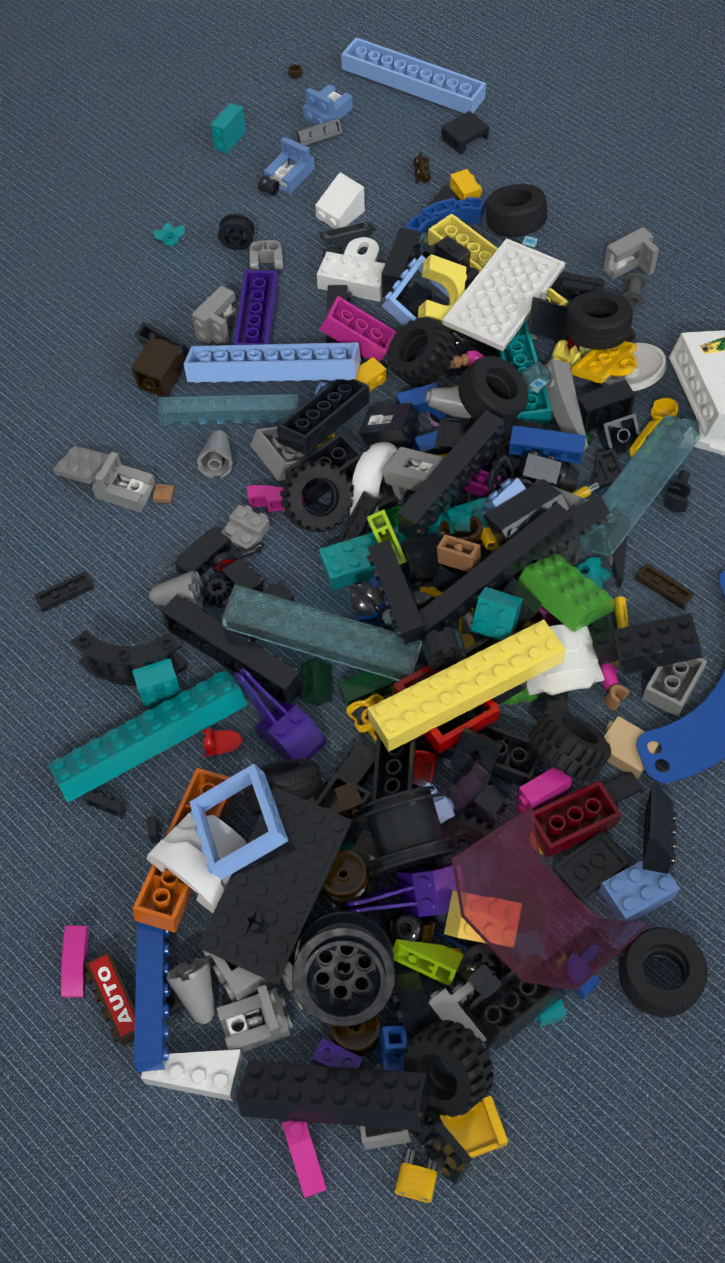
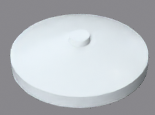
M635 343L637 344V351L633 354L637 357V369H633V373L625 377L609 376L601 385L605 387L614 382L626 380L633 391L647 388L664 375L666 371L665 354L654 345Z

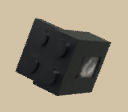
M412 403L369 407L358 434L366 445L390 442L397 443L399 448L412 449L420 428L416 422L418 412Z

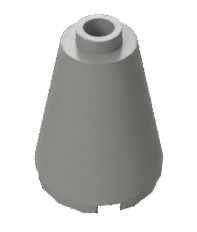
M458 387L431 388L430 391L426 392L425 402H428V406L454 418H471V415L461 403Z
M220 430L211 433L197 458L199 471L210 478H214V476H220V478L227 476L233 466L228 436Z
M194 571L153 586L152 591L149 592L150 600L155 605L166 606L175 595L187 598L197 608L202 607L204 603L203 595H200V588H203L201 577L198 572Z
M197 958L193 959L194 964L188 965L187 962H184L174 967L167 973L168 976L166 978L193 1020L200 1022V1024H206L215 1015L211 971L208 959Z

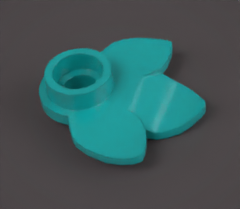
M166 223L162 230H154V237L157 240L163 241L167 246L177 244L178 239L185 234L184 225L174 228L169 223Z
M598 557L588 558L585 563L579 564L576 567L581 574L582 572L586 573L583 575L586 578H590L600 589H603L602 582L607 581L612 576V572L600 566L601 558Z

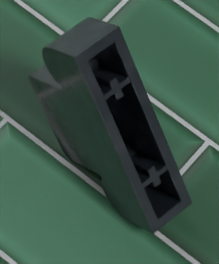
M449 236L434 243L423 252V257L426 259L432 254L465 266L467 274L465 290L479 274L476 268H470V251Z

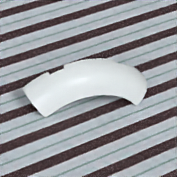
M390 442L375 443L360 457L352 479L354 497H350V502H353L352 508H350V515L363 491L369 492L376 498L379 497V489L383 477L382 470L398 451Z

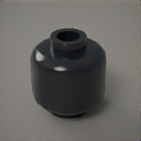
M404 914L395 921L393 927L394 934L399 940L416 942L422 935L423 921L414 914Z

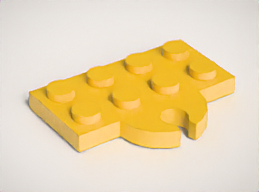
M625 341L611 349H592L571 368V374L601 384L610 375L625 376L631 374L633 369H637V357L633 354L637 351V344Z

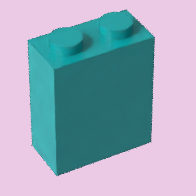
M230 102L210 124L215 150L227 154L246 133L243 107Z

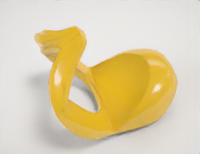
M374 694L365 700L353 702L347 707L346 712L351 719H354V724L359 732L369 731L373 726L370 721L360 725L357 716L353 712L361 706L369 708L385 700L382 696Z

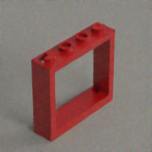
M428 666L395 683L393 685V695L440 671L429 669ZM490 699L481 704L485 709L484 713L449 733L442 735L437 727L423 735L439 754L459 742L465 727L478 732L488 724L490 725L497 721L500 712L499 705L496 701Z

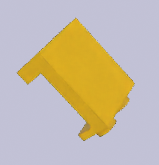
M492 1096L485 1097L462 1116L450 1117L439 1114V1118L471 1158L502 1148L508 1144V1139Z

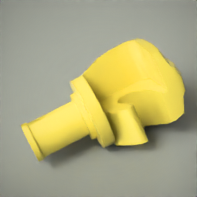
M560 340L555 345L551 358L569 363L570 368H572L582 359V353L578 352L576 345L569 352L567 341Z

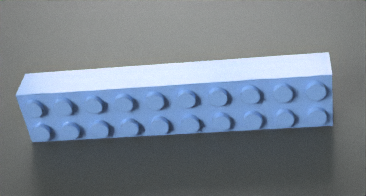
M357 37L341 54L342 69L462 113L468 111L474 113L485 99V82Z
M359 342L191 346L184 362L187 382L194 383L352 380L357 378L361 357Z

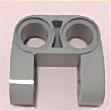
M255 241L250 245L251 270H259V263L275 262V270H283L282 249L279 241Z

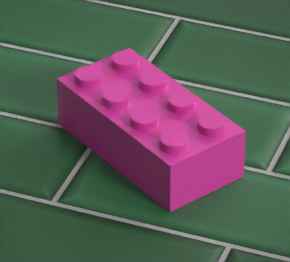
M337 296L329 308L319 329L340 343L359 342L360 355L368 360L374 357L378 362L387 353L390 342L396 332Z

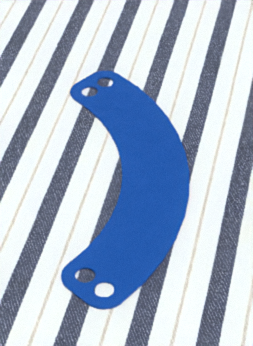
M725 570L719 576V585L724 597ZM725 669L715 689L694 711L669 725L644 732L638 738L636 743L638 754L646 773L654 781L671 783L714 766L725 758ZM651 741L658 742L662 748L661 753H650L647 748L648 743ZM659 759L665 760L669 764V771L666 773L659 772L655 768V762Z

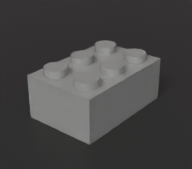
M698 658L657 667L645 688L642 700L679 717L705 669L707 660Z

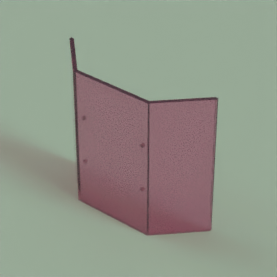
M530 807L452 858L461 917L523 982L578 990L648 928L649 925L647 923L597 918L579 901L564 883L541 861L533 809Z

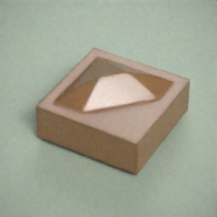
M156 484L153 501L171 504L175 490L174 485Z

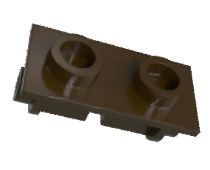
M420 151L413 161L416 184L420 180L427 183L431 179L429 159L426 156H422V151Z

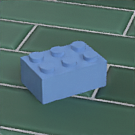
M642 861L602 882L599 893L620 925L624 927L675 898L680 888L670 873L665 874L642 869Z

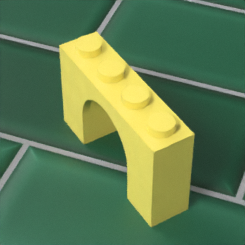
M431 254L423 261L422 277L443 285L449 294L450 301L449 305L445 306L426 300L419 306L418 318L428 317L434 319L450 333L454 329L442 325V322L447 313L466 291L464 289L467 279L466 267Z

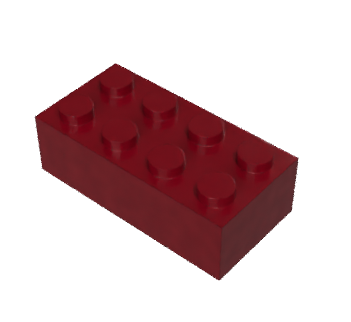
M599 780L528 813L525 825L547 859L595 836L600 831L603 832L616 826L622 814Z

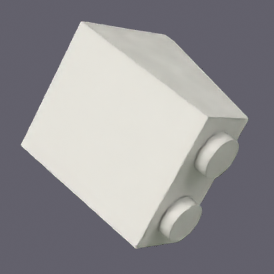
M340 172L316 203V217L334 229L347 226L365 212L364 187Z

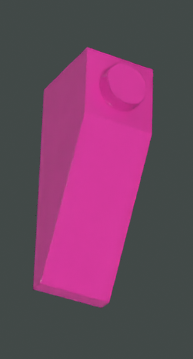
M292 1120L282 1123L304 1198L326 1191L327 1189L307 1123Z

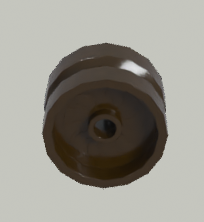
M340 850L322 889L325 896L332 903L341 906L346 905L347 901L361 898L366 894L368 889L367 868L363 859L355 852Z
M378 1014L372 1019L354 1026L341 1027L331 1025L334 1043L360 1057L369 1054L378 1045L380 1033ZM354 1027H358L359 1030L354 1031Z

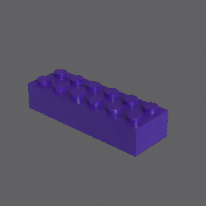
M244 271L234 345L271 344L279 288L277 271Z

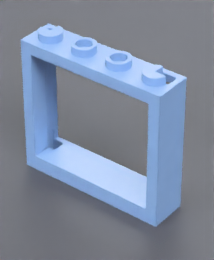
M422 255L417 260L414 258L409 263V270L406 269L400 275L402 279L400 281L397 280L392 286L394 290L387 293L385 296L386 301L382 305L385 310L405 326L407 322L415 321L416 317L400 304L396 298L417 269L422 273L423 261L426 260ZM430 280L446 296L449 297V294L443 285L436 281Z
M255 764L189 802L192 809L190 814L197 826L195 831L202 842L201 850L207 858L208 863H206V867L210 874L216 875L221 880L288 842L265 773ZM252 784L269 832L220 860L205 811Z

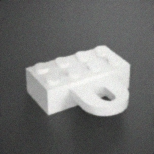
M361 237L349 242L344 255L326 252L317 273L318 289L327 290L328 285H347L351 296L380 302L382 298L381 273L385 263L376 262L379 257L377 242L371 238ZM361 247H368L365 254H358Z

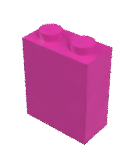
M554 767L519 787L516 802L518 812L527 818L528 813L569 795L573 779L570 775L568 776Z

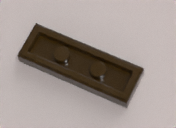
M647 563L635 577V580L681 609L687 605L694 595L693 592Z

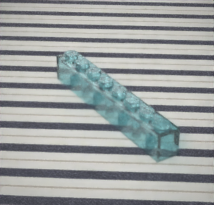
M298 394L159 397L158 415L161 425L282 422L299 408Z

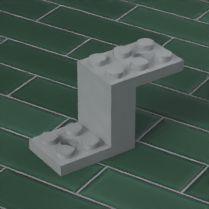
M202 950L205 958L208 959L210 966L215 971L221 984L226 983L223 986L232 1003L259 994L257 987L266 985L268 989L275 984L240 967L231 971L225 960ZM289 961L281 980L289 992L293 990L294 1001L298 1008L302 1010L304 1008L299 1003L293 989V966Z

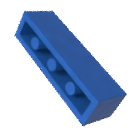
M513 426L509 454L521 456L522 453L534 451L540 453V457L545 458L547 455L555 457L556 461L581 464L586 435Z

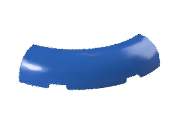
M466 197V200L451 198L436 202L422 209V212L416 217L413 216L405 229L419 231V239H421L422 244L425 238L428 237V229L450 214L455 215L464 223L480 225L484 215L486 199Z

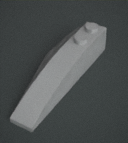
M552 358L542 369L544 380L547 382L546 390L552 412L561 432L585 435L569 363ZM585 438L584 450L588 447V443H587V439H586V438Z

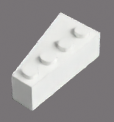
M240 1049L169 1054V1061H165V1070L142 1072L141 1079L145 1084L233 1101L243 1054Z

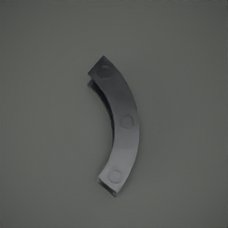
M87 630L70 641L77 650L85 655L78 661L86 671L118 685L137 686L132 670L169 658L176 675L187 668V664L175 653L176 650L181 648V644L170 633L155 641L137 646L108 644L95 638Z

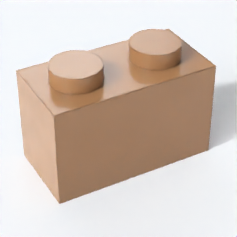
M445 534L437 546L438 563L470 572L481 561L479 544Z

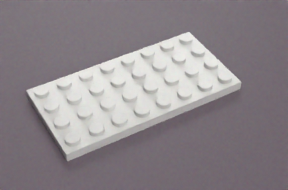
M506 238L444 317L442 325L504 351L529 317L533 297L539 298L540 292L546 293L565 268V262Z

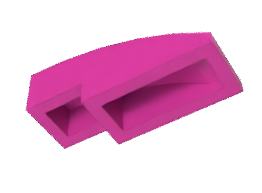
M266 485L247 486L249 506L251 508L267 506L268 512L285 510L280 502L282 501L280 490L283 491V488ZM301 494V501H302V505H303V507H304L303 495Z
M65 926L61 965L62 998H84L86 983L84 972L87 971L85 963L89 959L87 950L90 931L87 926Z

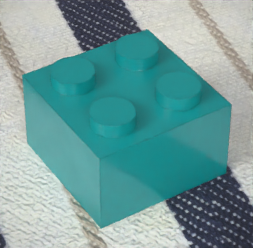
M485 587L478 597L471 631L501 641L512 636L516 629L523 599Z
M170 658L132 670L144 708L155 707L159 703L170 700L181 693Z

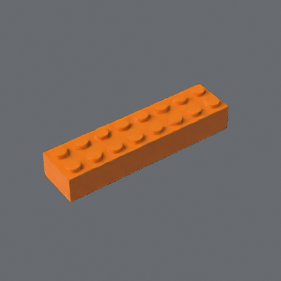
M196 768L166 836L192 811L190 801L230 777ZM234 795L205 811L206 816L214 815L221 821H224ZM152 864L133 906L135 921L176 933L194 890L170 870L166 869L164 872H161Z

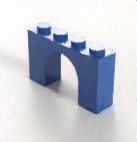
M436 383L396 394V404L412 403L418 413L428 412L435 415L439 420L446 417L454 418L428 406V402H425L426 392L430 391L431 388H438ZM438 429L432 433L415 437L414 448L416 451L433 455L448 453V451L435 450Z

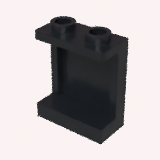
M470 111L441 127V139L460 155L465 153L466 144L480 136L485 140L489 138V126Z

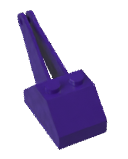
M244 668L240 669V673L237 672L235 674V678L241 684L263 720L255 727L256 733L284 759H310L326 744L324 736L312 719L297 705L286 702L279 704ZM256 692H257V693L261 696V698L272 708V710H273L272 713L269 712V710H268L267 707L264 705V703L261 701V699H260L259 696L256 694Z
M462 862L397 871L399 884L358 899L347 901L346 905L355 906L400 893L401 900L363 905L348 910L364 912L403 907L404 914H414L417 917L448 913L452 890L467 893Z

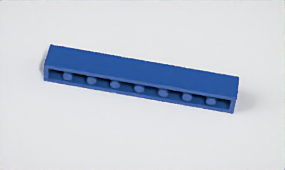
M137 922L134 1064L137 1072L165 1070V1061H169V1048L165 1046L166 1039H169V1026L166 1025V1018L169 1017L170 1011L169 1004H166V997L170 996L169 983H166V976H168L167 973L170 971L169 963H166V956H170L169 943H166V937L170 936V931Z

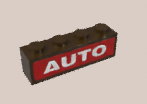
M107 951L86 962L87 971L84 973L88 982H93L96 989L93 990V994L98 1003L101 1001L105 1009L101 1010L106 1022L111 1021L113 1029L110 1032L114 1041H120L125 1046L134 1041L135 1005L111 953Z

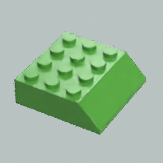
M557 554L525 567L518 580L524 588L542 603V607L573 632L610 614L615 609L614 599L609 596L607 591L600 589L590 578H586L576 567L571 566L562 556Z

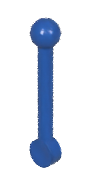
M438 927L436 928L434 936H440L460 948L462 952L469 947L446 936L439 931Z

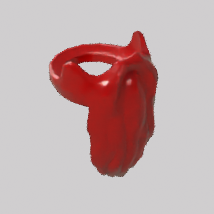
M207 727L202 730L206 734L203 740V748L206 750V753L203 756L222 755L232 752L241 746L243 739L239 733L232 730L213 731V728Z

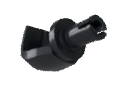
M681 470L678 479L668 485L663 504L673 512H686L687 496L691 492V487L688 484L690 478L688 471Z

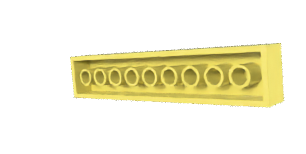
M450 214L428 229V244L430 246L449 236L470 251V268H476L479 273L498 250L496 246L453 214ZM549 288L546 292L545 301L567 307L568 301Z
M542 620L369 707V721L387 750L391 751L564 662L566 648L545 620Z

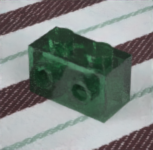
M317 658L301 664L302 700L316 706L332 700V670L330 664Z

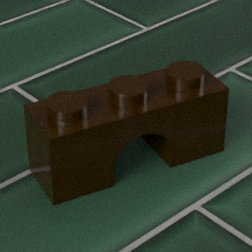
M354 781L334 789L336 803L331 808L325 809L346 818L358 817L361 814L359 807L364 804ZM314 797L307 800L317 805Z

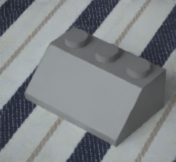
M277 426L257 429L250 445L278 481L286 480L285 470L306 456L278 443Z

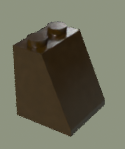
M151 337L131 367L138 389L168 400L184 361L182 349L178 345H172L162 339Z

